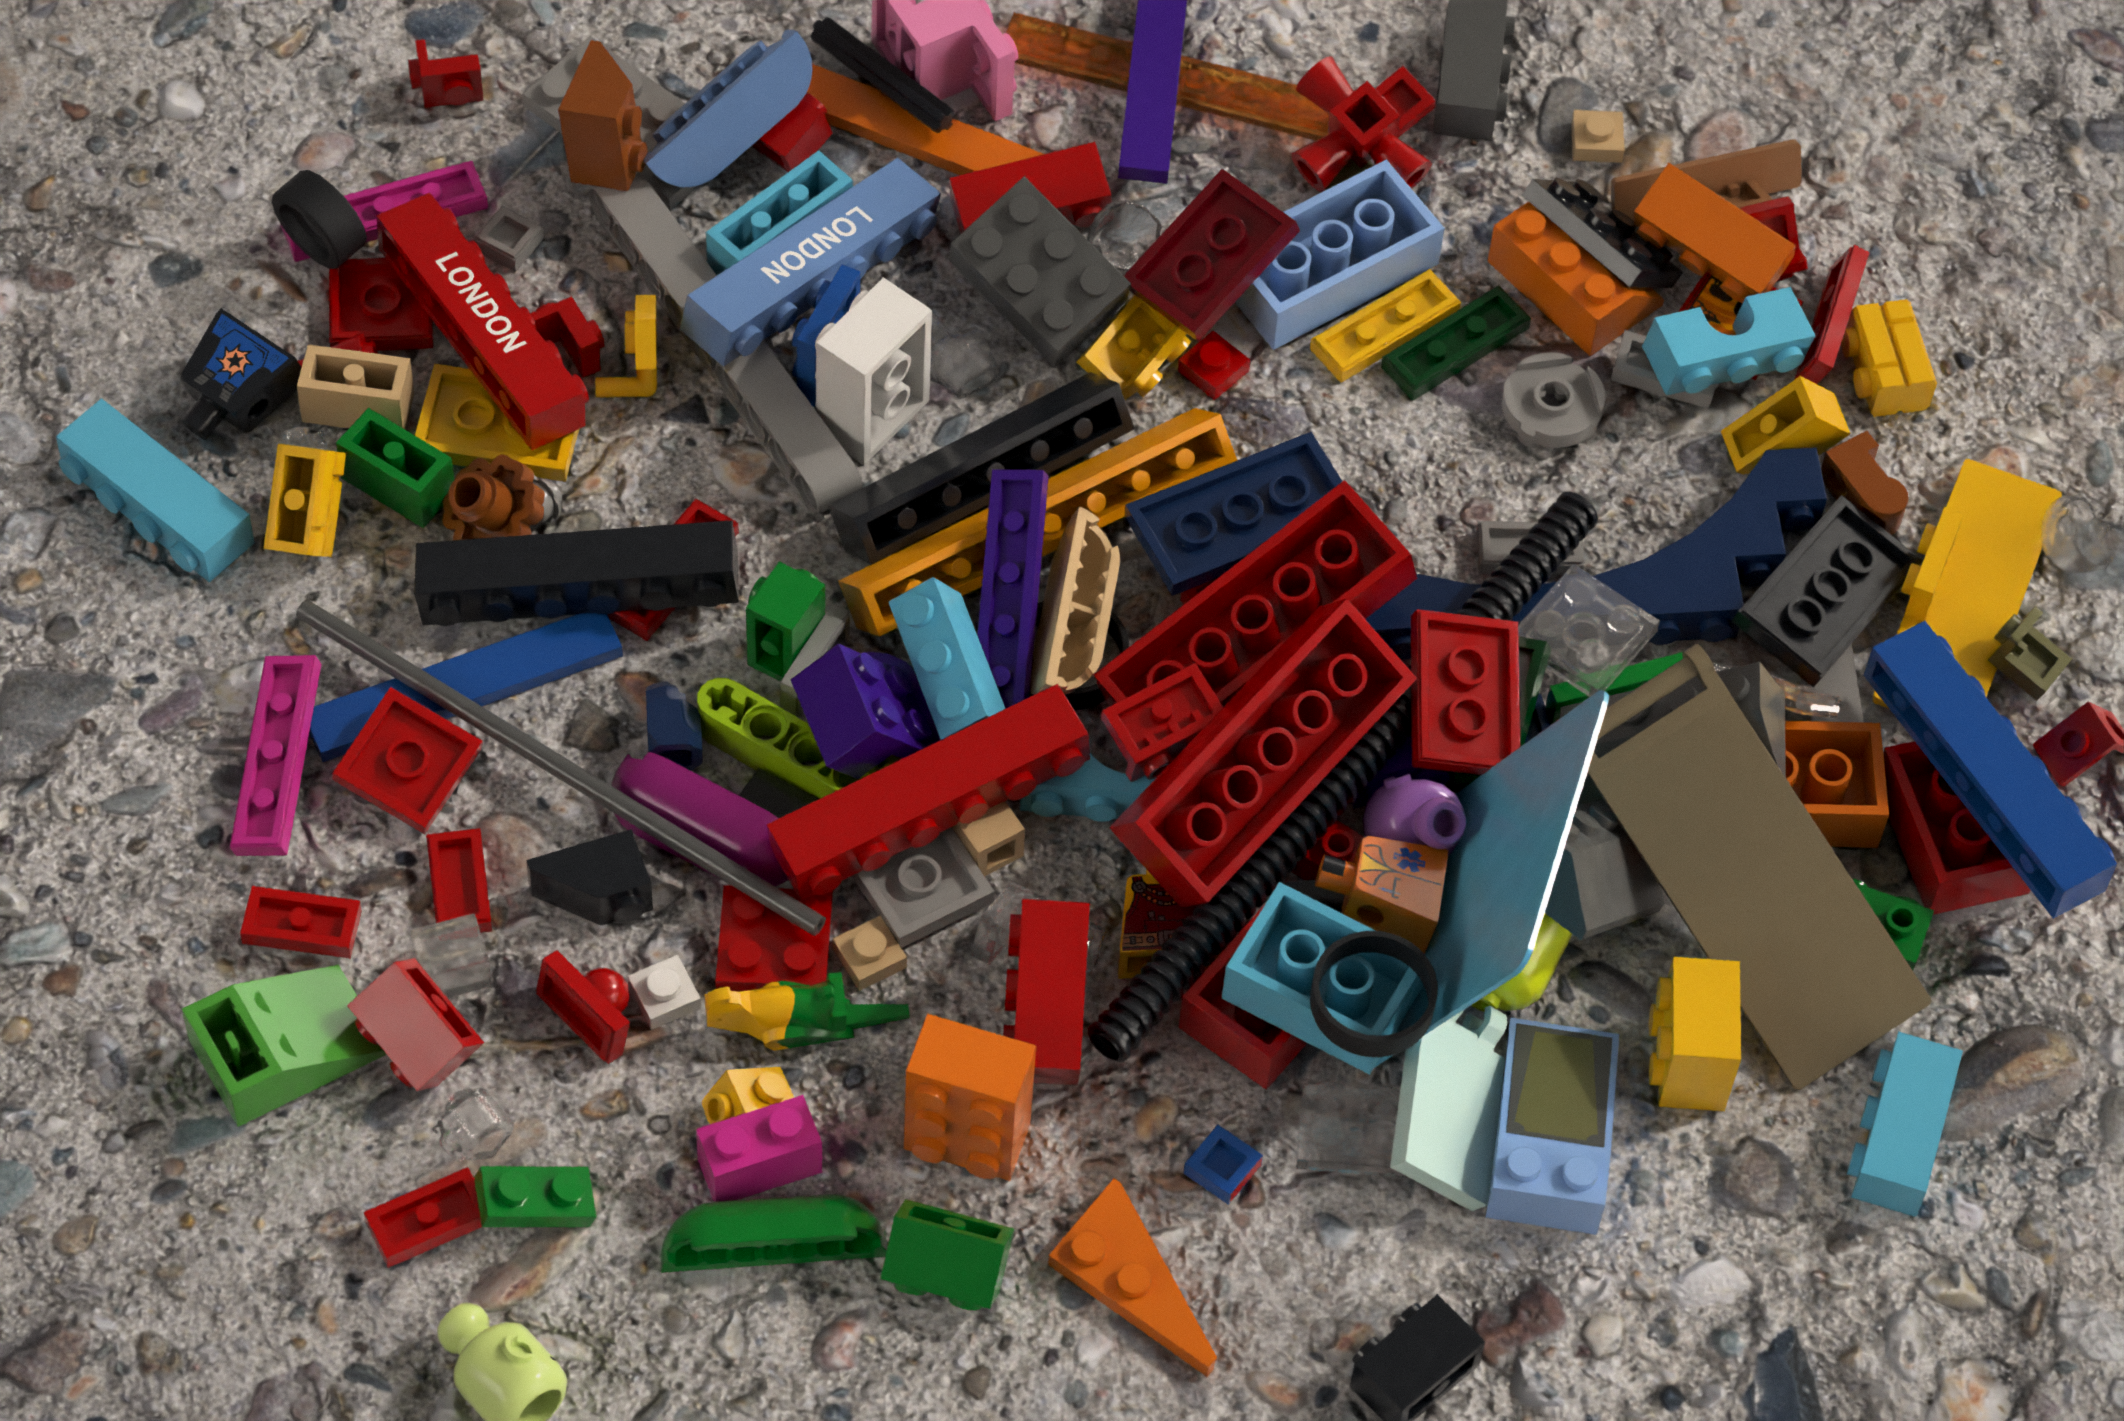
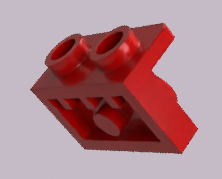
M1194 663L1102 710L1100 718L1128 762L1125 774L1130 782H1133L1143 776H1146L1148 780L1157 778L1215 717L1223 706L1197 664Z

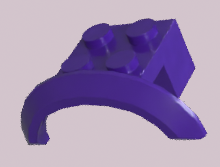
M837 644L790 679L828 768L859 779L891 755L903 759L941 740L914 668L908 662L891 654L879 652L859 653L846 646Z

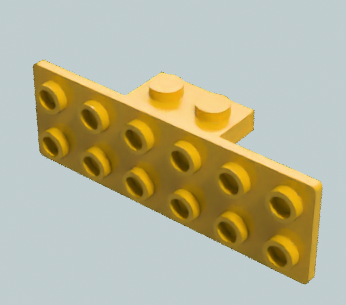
M1965 459L1947 506L1944 507L1937 526L1930 523L1926 524L1917 549L1918 553L1925 555L1922 565L1911 563L1901 592L1910 595L1897 634L1926 621L1937 636H1942L1946 639L1952 648L1954 658L1968 675L1974 676L1980 682L1986 697L1997 671V668L1988 659L2001 645L1994 636L2014 613L2018 615L2061 500V491L1980 462ZM1874 691L1872 702L1888 708L1877 692Z

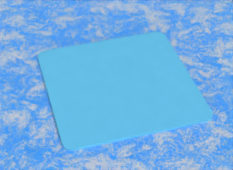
M1603 690L1597 691L1456 793L1464 808L1466 829L1464 835L1448 856L1439 920L1425 952V956L1428 957L1436 974L1438 995L1431 1024L1424 1035L1517 976L1530 959L1609 701V694ZM1423 984L1421 991L1395 1033L1412 1026L1426 1011L1428 997ZM1393 1055L1380 1057L1375 1067L1380 1065Z

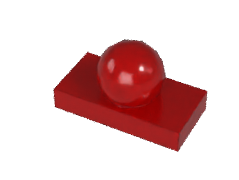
M558 950L543 958L536 994L604 1062L610 1064L622 1056L630 1022L621 1014L627 1007L630 999L629 987L624 977L613 969L600 967L587 971L583 976Z

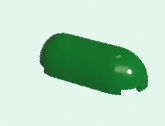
M819 1194L709 1202L689 1209L671 1225L662 1244L661 1273L885 1257L887 1243L884 1230L873 1212L861 1202L845 1195Z

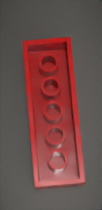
M1344 480L1094 674V678L1103 698L1111 706L1196 663L1224 707L1319 606L1347 598L1366 619L1417 579L1412 555Z
M1347 598L1319 606L1109 828L1180 907L1208 903L1411 686L1417 677Z

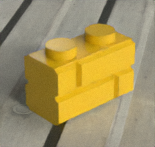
M1908 299L1888 301L1880 306L1878 303L1855 306L1851 310L1841 342V348L1846 358L1853 357L1856 366L1853 382L1857 397L1859 399L1866 398L1870 413L1874 417L1893 415L1898 411L1909 413L1926 410L1930 407L1937 381L1911 303Z
M277 445L263 549L309 556L332 557L342 482L339 481V477L344 475L346 453L296 445Z

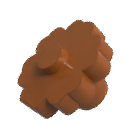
M504 454L497 456L491 463L483 458H477L468 467L463 468L456 474L449 493L443 500L445 512L443 513L442 523L447 529L454 532L453 540L532 535L530 526L539 523L544 516L542 504L544 503L545 493L543 489L533 484L534 472L523 463L513 460Z

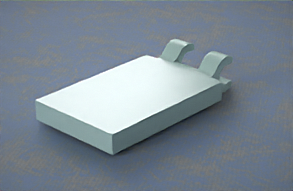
M1492 1006L1485 1007L1483 1021L1472 1014H1468L1465 1016L1462 1026L1455 1023L1463 1011L1424 1035L1416 1044L1405 1051L1390 1164L1392 1169L1471 1211L1488 1206L1505 1058L1493 1051L1506 1030L1507 1016Z

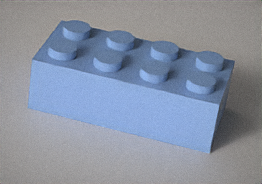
M1386 159L1284 211L1285 214L1297 222L1300 232L1237 299L1235 304L1270 347L1275 350L1428 269L1439 265L1445 228Z

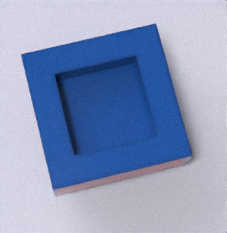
M1217 1124L1185 1162L1183 1174L1229 1205L1261 1167L1263 1155Z

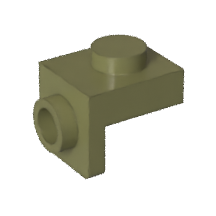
M2035 606L2023 619L2014 613L1997 632L1994 638L2001 645L1988 661L2037 701L2049 689L2072 658L2033 627L2043 614Z

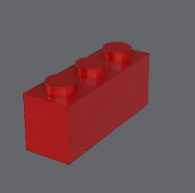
M1096 142L949 178L950 200L960 234L1024 176L1072 225L1090 227L1101 222L1104 217L1111 216V191Z

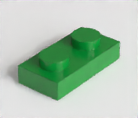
M480 1166L474 1176L482 1227H591L597 1217L589 1167Z

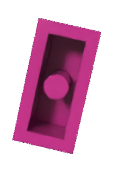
M803 1095L696 1129L697 1160L714 1202L740 1200L822 1173V1140Z

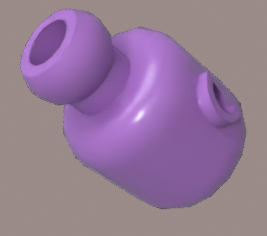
M1410 774L1398 778L1391 776L1384 779V786L1377 789L1366 803L1362 818L1364 836L1427 845L1436 849L1449 850V856L1464 835L1466 829L1464 808L1457 795L1441 783L1426 779H1411Z

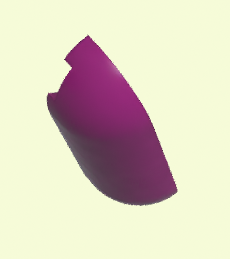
M647 752L643 759H633L630 754H627L620 763L612 779V787L773 886H778L788 881L772 850L767 830V824L779 819L778 817L655 753ZM615 814L618 821L627 830L631 829L636 836L715 876Z

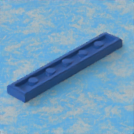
M580 613L425 667L422 670L480 706H484L623 657V648L607 614ZM394 678L314 706L309 733L322 763L345 755L390 687L445 719L456 715Z

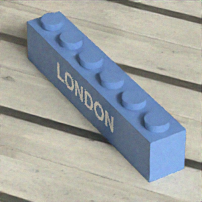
M896 158L688 294L680 330L723 367L740 355H750L757 349L761 341L776 331L779 333L786 331L798 316L812 307L815 309V299L822 283L825 280L832 281L842 264L860 271L861 279L867 270L881 261L884 263L890 261L903 246L915 238L920 240L926 237L936 225L937 216L935 214L941 193L903 161Z

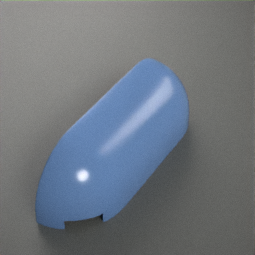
M784 30L783 39L768 47L765 46L762 40L752 45L662 123L652 135L658 143L652 152L647 153L643 160L649 169L658 178L674 186L694 187L702 185L718 176L791 112L805 96L812 77L811 54L805 41L797 31Z

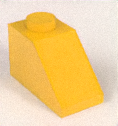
M1799 376L1721 430L1735 470L1742 475L1751 473L1766 450L1817 447L1819 456L1851 434L1835 394L1802 376Z

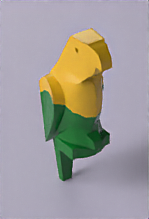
M842 972L828 973L826 981L812 986L789 981L771 982L760 989L734 992L730 991V987H722L705 994L707 1027L747 1033L763 1041L765 1048L773 1051L855 1038L854 1029L910 1018L909 1004H850V1000L845 998Z

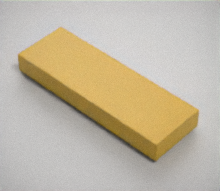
M1428 269L1313 337L1310 343V350L1337 380L1342 383L1458 311L1461 301L1431 269Z

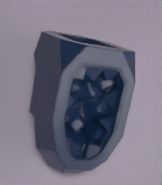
M667 681L646 687L648 752L665 757L690 771L703 764L701 716L698 708L687 702L685 693L679 692L675 685Z

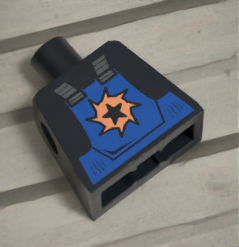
M220 308L181 373V382L191 397L197 401L182 419V423L203 440L208 439L223 419L243 433L251 432L297 391V383L302 367L296 357Z

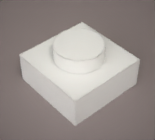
M678 955L627 976L628 987L651 1030L701 1009V997Z

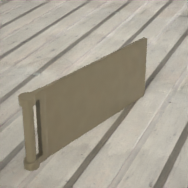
M1695 644L1682 652V660L1607 707L1597 740L1694 677L1699 679L1705 690L1601 758H1598L1593 751L1587 775L1707 958L1740 961L1741 1010L1791 1086L1795 1090H1800L1929 1006L1931 998L1715 671L1709 656L1699 644Z

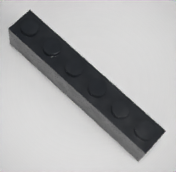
M1090 372L828 505L845 552L872 565L988 505L992 469L1044 470L1049 474L1135 428L1119 383Z
M733 521L416 543L414 595L422 625L450 626L465 622H504L509 619L557 618L563 615H576L580 613L604 615L618 611L646 609L660 611L674 607H714L720 604L739 603L738 549Z

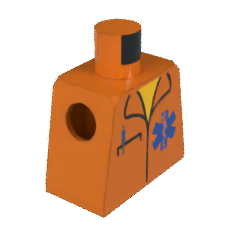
M1367 836L1362 838L1353 862L1323 855L1317 872L1315 886L1344 895L1342 914L1375 931L1398 935L1413 943L1425 954L1439 920L1449 850Z

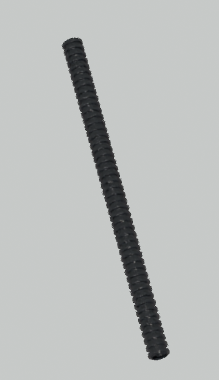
M1571 491L1563 492L1557 498V501L1548 508L1547 513L1538 519V523L1529 529L1528 534L1521 538L1519 545H1516L1510 551V554L1500 562V566L1491 572V576L1483 581L1481 588H1478L1472 594L1471 599H1468L1462 605V609L1458 610L1455 614L1512 621L1513 616L1520 613L1523 605H1526L1532 599V595L1541 589V585L1548 581L1551 573H1554L1560 567V563L1569 557L1570 552L1577 548L1579 541H1582L1588 535V531L1597 525L1598 516L1592 504L1577 493ZM1411 686L1208 903L1196 905L1193 909V915H1188L1183 920L1182 926L1173 931L1172 938H1168L1162 944L1161 950L1156 951L1151 956V962L1144 964L1140 974H1136L1130 980V986L1124 987L1120 991L1119 998L1111 1001L1109 1010H1104L1098 1016V1022H1094L1088 1027V1036L1091 1043L1103 1056L1116 1062H1125L1131 1056V1050H1135L1140 1046L1141 1038H1146L1152 1032V1026H1156L1162 1021L1163 1014H1167L1173 1008V1002L1179 1001L1183 996L1184 990H1188L1194 984V978H1198L1203 974L1204 968L1208 967L1215 960V955L1220 954L1225 949V943L1233 940L1236 931H1240L1246 925V920L1255 915L1256 908H1260L1266 902V897L1273 893L1278 883H1282L1286 879L1287 873L1292 872L1297 867V862L1305 858L1307 850H1311L1317 844V839L1326 834L1327 827H1331L1337 821V816L1342 815L1347 810V804L1355 801L1357 793H1361L1367 787V782L1373 780L1377 775V771L1384 768L1387 764V759L1392 758L1396 754L1397 748L1405 744L1407 737L1412 735Z

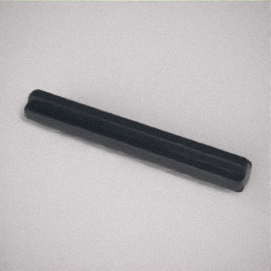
M826 17L822 21L817 20L812 25L814 30L810 35L814 43L933 132L940 133L951 128L953 125L951 121L955 113L950 106L833 19Z

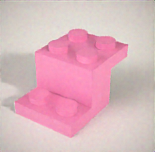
M872 0L871 42L882 57L940 100L971 88L995 122L1012 115L1013 92L1017 89L1014 67L1015 61L1018 60V51L1011 36L1008 33L1002 34L993 22L991 10L984 0H925L916 4L915 0Z

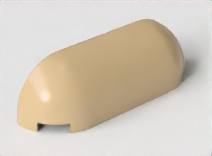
M1078 507L1069 520L1051 564L1033 653L1030 693L1034 695L1056 684L1060 686L1065 695L1079 689L1095 674L1103 658L1120 567V553L1118 546L1112 547L1107 535L1097 525L1100 519L1082 507Z

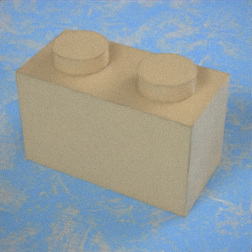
M308 344L297 383L302 422L349 429L367 408H370L406 430L414 398L410 358Z

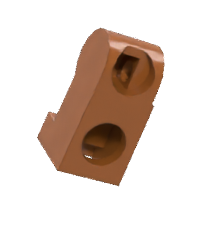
M1865 431L1825 452L1821 466L1824 486L1836 500L1842 495L1889 534L1893 535L1899 530L1909 501L1908 492L1900 481L1888 477L1875 461L1879 444L1868 431Z

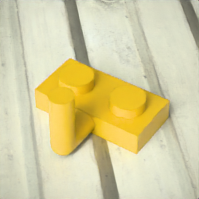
M635 295V310L625 311V354H635L637 377H595L596 398L650 397L656 393V295Z

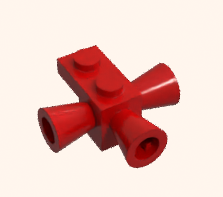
M1328 56L1310 68L1298 82L1296 92L1329 114L1328 134L1291 154L1295 167L1314 189L1323 192L1350 158L1360 168L1371 160L1378 164L1387 159L1411 189L1429 172L1432 162L1398 138L1435 108L1436 100L1404 66L1400 67L1376 88L1366 81L1353 91L1334 58Z

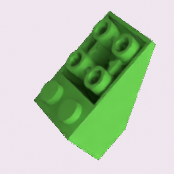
M339 964L232 984L182 1008L189 1042L237 1127L387 1055L379 1044L375 1045L369 1042L355 1025L357 1018L347 1007L357 995Z

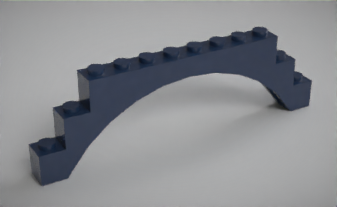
M1817 447L1766 450L1754 469L1726 504L1692 533L1643 560L1587 578L1542 584L1541 589L1532 595V599L1526 605H1523L1520 613L1513 616L1512 621L1518 622V636L1547 641L1552 651H1563L1579 646L1599 645L1604 648H1615L1623 644L1651 642L1655 645H1667L1675 641L1703 639L1707 642H1719L1727 638H1737L1739 627L1731 620L1744 606L1740 584L1751 587L1761 586L1783 562L1786 550L1782 530L1791 532L1804 531L1813 528L1822 518L1827 496ZM1416 574L1417 579L1365 620L1401 660L1410 659L1411 615L1417 609L1455 614L1458 610L1462 609V605L1468 599H1471L1472 594L1478 588H1481V584H1468Z

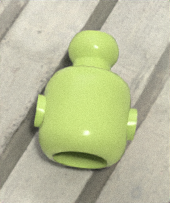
M466 1302L452 1308L442 1318L437 1329L438 1340L446 1351L459 1354L454 1367L453 1378L455 1386L484 1421H547L553 1416L566 1394V1374L558 1362L525 1326L515 1322H504L490 1326L489 1317L480 1306Z

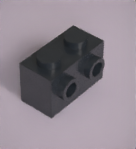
M1438 1294L1423 1306L1419 1303H1414L1398 1317L1394 1324L1395 1329L1381 1341L1377 1337H1373L1356 1352L1352 1359L1354 1367L1349 1387L1383 1421H1414L1480 1365L1485 1341Z

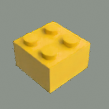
M1673 957L1668 977H1659L1656 1004H1651L1649 1013V1036L1657 1037L1656 1052H1652L1650 1056L1649 1085L1658 1086V1107L1725 1112L1741 1062L1740 961Z

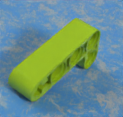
M714 678L704 683L697 693V708L701 716V731L704 740L755 771L760 768L819 799L901 760V758L891 755L861 778L856 779L826 767L807 722L729 678ZM763 735H770L775 738L770 740H761L757 737ZM806 761H814L819 764L814 766H806L801 763Z

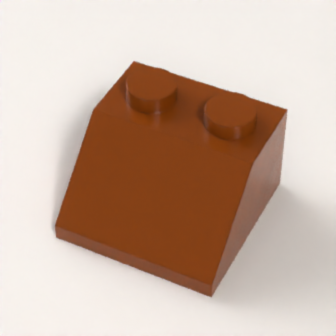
M590 40L558 108L570 180L573 183L629 191L636 173H641L646 166L643 160L648 153L647 144L641 141L640 135L642 110L640 106L635 104L633 86L603 44L600 41Z

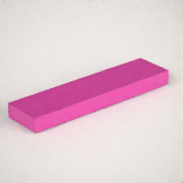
M472 160L344 195L364 225L367 236L366 242L378 239L376 215L429 192L443 209L449 208L455 217L488 209V198ZM282 227L294 261L298 262L309 259L310 257L301 250Z
M316 655L265 656L230 843V849L236 856H287L322 665Z

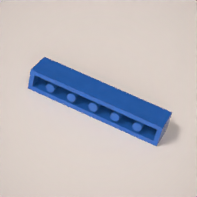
M1923 621L1873 646L1863 676L2051 917L2054 919L2105 892L2118 864L2114 860L2110 846L2104 839L2095 836L2082 819L2076 803L2070 797L2064 796L2049 778L2048 770L2042 760L2030 754L2017 737L2016 730L2011 721L1996 711L1986 698L1980 682L1974 676L1968 675L1954 658L1952 648L1946 639L1942 636H1937L1927 622Z

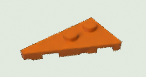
M1113 1178L1048 1255V1266L1208 1377L1214 1370L1217 1356L1121 1182Z

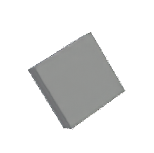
M501 206L473 240L478 244L483 255L516 272L545 238L544 227Z

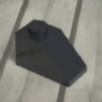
M631 829L526 860L529 889L533 897L598 925H605L615 921L619 923L630 922L639 918L643 913L653 910L652 883Z

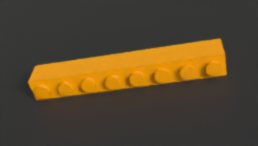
M1193 408L1049 478L1042 557L1057 550L1061 536L1078 507H1082L1096 515L1100 519L1097 525L1102 528L1123 518L1125 505L1237 461L1221 414ZM989 508L838 580L856 628L879 637L898 628L888 602L932 577L958 591L962 596L982 587Z

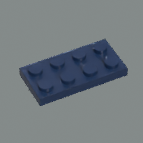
M1308 432L1125 505L1124 517L1169 592L1174 596L1219 578L1339 485L1342 479L1313 433Z

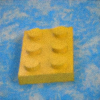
M434 363L415 436L450 456L453 465L468 467L477 458H483L491 463L497 456L504 454L531 468L537 478L566 482L579 429L531 451L470 369Z

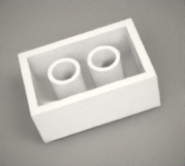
M884 277L870 291L864 290L859 293L853 300L849 311L836 324L833 322L827 324L819 333L815 342L816 412L846 453L862 465H865L929 402L932 310Z

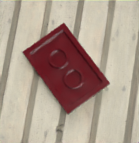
M1221 169L1125 273L1124 277L1131 283V293L1199 342L1300 232V229L1294 219L1224 169Z

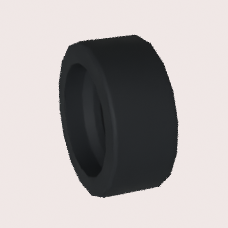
M310 170L300 171L273 194L271 203L280 224L301 250L318 264L328 269L339 268L365 245L367 236L358 214L347 199L321 175Z

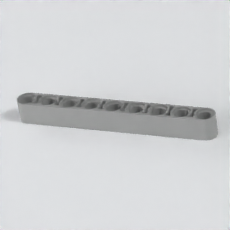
M640 172L636 173L629 191L597 186L588 188L590 204L600 223L652 295H656V300L807 509L812 514L818 515L828 510V505L862 489V480L855 464L764 340L761 341L757 349L750 355H740L723 367L680 330L687 295L717 275L643 174Z

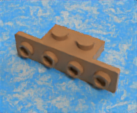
M1792 139L1675 164L1674 166L1740 209V207L1773 200L1769 193L1797 188L1801 185V145L1797 140ZM1665 167L1613 178L1611 180L1612 210H1619L1634 221L1635 209Z

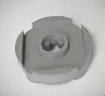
M1555 352L1535 354L1518 363L1516 371L1507 377L1505 381L1501 407L1507 423L1517 432L1519 442L1529 448L1541 446L1561 448L1592 439L1602 418L1606 400L1603 383L1593 369L1587 365V370L1585 371L1582 367L1572 363L1573 357ZM1548 393H1552L1557 400H1565L1566 403L1557 407L1550 406L1544 403L1545 396Z

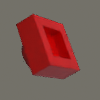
M1213 330L1179 358L1177 371L1215 401L1249 372L1251 359Z

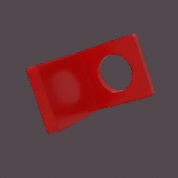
M2088 701L2034 742L2033 747L2056 782L2065 787L2112 750L2124 754V729L2112 712Z

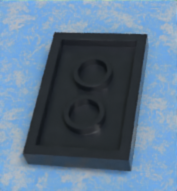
M1555 178L1554 180L1532 179L1522 194L1525 199L1629 287L1673 288L1684 273L1671 262L1673 255L1664 246L1661 249L1657 248L1649 241L1646 242L1635 232L1637 226L1634 225V221L1629 216L1616 209L1610 211L1599 201L1601 198L1600 192L1581 179H1577L1575 182L1564 181L1560 178Z

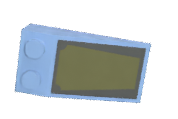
M1510 1017L1490 1191L1485 1218L1597 1235L1605 1208L1608 1185L1619 1034Z

